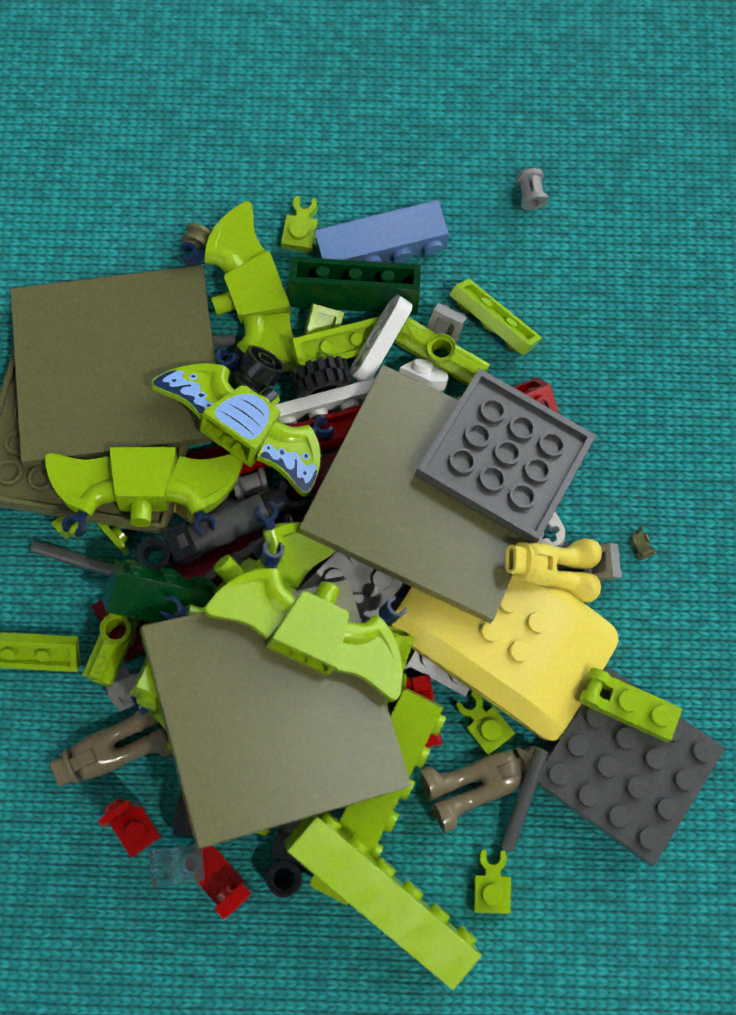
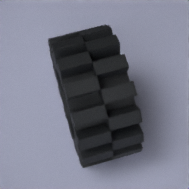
M333 355L327 356L326 359L318 357L316 361H306V365H298L297 369H293L289 376L296 399L353 384L345 358H341V356L333 358Z

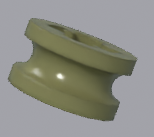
M188 223L186 226L188 233H183L182 242H191L200 251H205L211 231L200 224Z

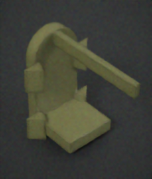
M640 526L633 533L632 540L630 541L632 547L635 546L638 554L636 556L638 561L657 554L655 548H650L648 541L651 539L649 535L641 532L644 529L643 526Z

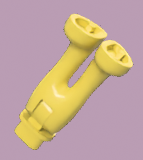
M587 538L576 540L567 548L540 542H519L506 548L505 570L513 574L516 579H523L526 582L565 589L580 601L588 603L594 601L600 594L601 582L598 577L588 572L557 570V564L573 569H590L600 562L602 550L598 542Z

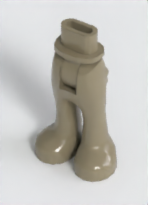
M138 710L123 721L94 732L78 741L70 749L63 750L62 756L50 761V767L58 785L62 787L71 782L79 784L83 780L105 775L132 760L151 753H157L162 757H170L172 753L166 746L169 743L166 730L163 726L158 727L132 743L115 748L114 745L118 741L160 724L149 712L142 716Z
M533 745L523 750L517 747L513 751L495 753L448 773L439 774L432 767L419 770L421 784L429 802L475 781L482 782L479 787L431 805L433 815L443 833L447 834L457 827L458 818L465 812L519 789L523 783L536 746Z

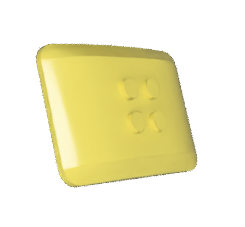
M513 575L491 624L414 587L410 588L395 611L399 613L406 607V613L398 621L391 624L392 627L411 633L414 637L411 647L413 650L547 741H556L563 736L583 705L579 702V697L582 690H586L589 681L587 677L590 669L598 668L603 670L618 644V633L614 626L567 590L526 582L523 579H516Z

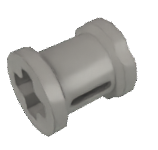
M526 169L515 177L516 183L521 189L522 199L520 204L524 210H536L549 202L548 195L543 190L542 179L544 174L541 169Z
M263 466L258 467L256 472L239 476L234 486L238 502L269 489Z

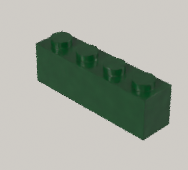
M291 256L290 307L310 308L311 304H316L334 310L382 313L389 301L399 294L412 303V310L409 315H417L421 265Z
M115 560L102 596V602L108 613L158 623L171 620L165 618L161 614L160 609L167 613H174L178 607L176 602L165 599L166 596L177 597L181 605L185 607L188 604L206 607L215 595L214 592L218 586L213 585L214 583L204 577L194 576L193 579L181 577L178 572L168 568H160V571L148 569L145 564L136 560H126L125 563Z

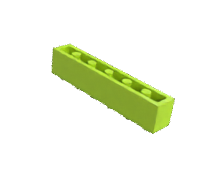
M408 688L403 690L390 718L411 787L348 805L340 820L342 826L339 830L349 838L352 834L358 836L370 848L366 853L376 861L384 846L378 844L383 831L391 833L400 815L394 811L399 798L406 801L415 784V781L410 779V775L415 766L422 769L431 751L430 748L425 746L431 733L438 736L447 718L441 714L444 706ZM315 874L313 875L309 886L348 906V902Z
M324 812L323 814L304 818L284 841L287 852L454 990L482 956L474 945L477 938L464 926L460 925L456 929L448 922L451 918L450 915L437 903L434 902L430 907L421 899L424 895L423 892L411 881L407 880L403 884L394 876L397 871L385 859L380 857L376 861L366 853L370 848L358 836L352 834L349 838L339 829L342 824L332 814Z

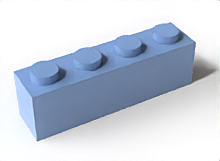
M438 200L315 230L316 246L320 258L386 263L391 261L405 262L411 259L412 256L423 253L427 255L439 253L444 248H447L449 235Z

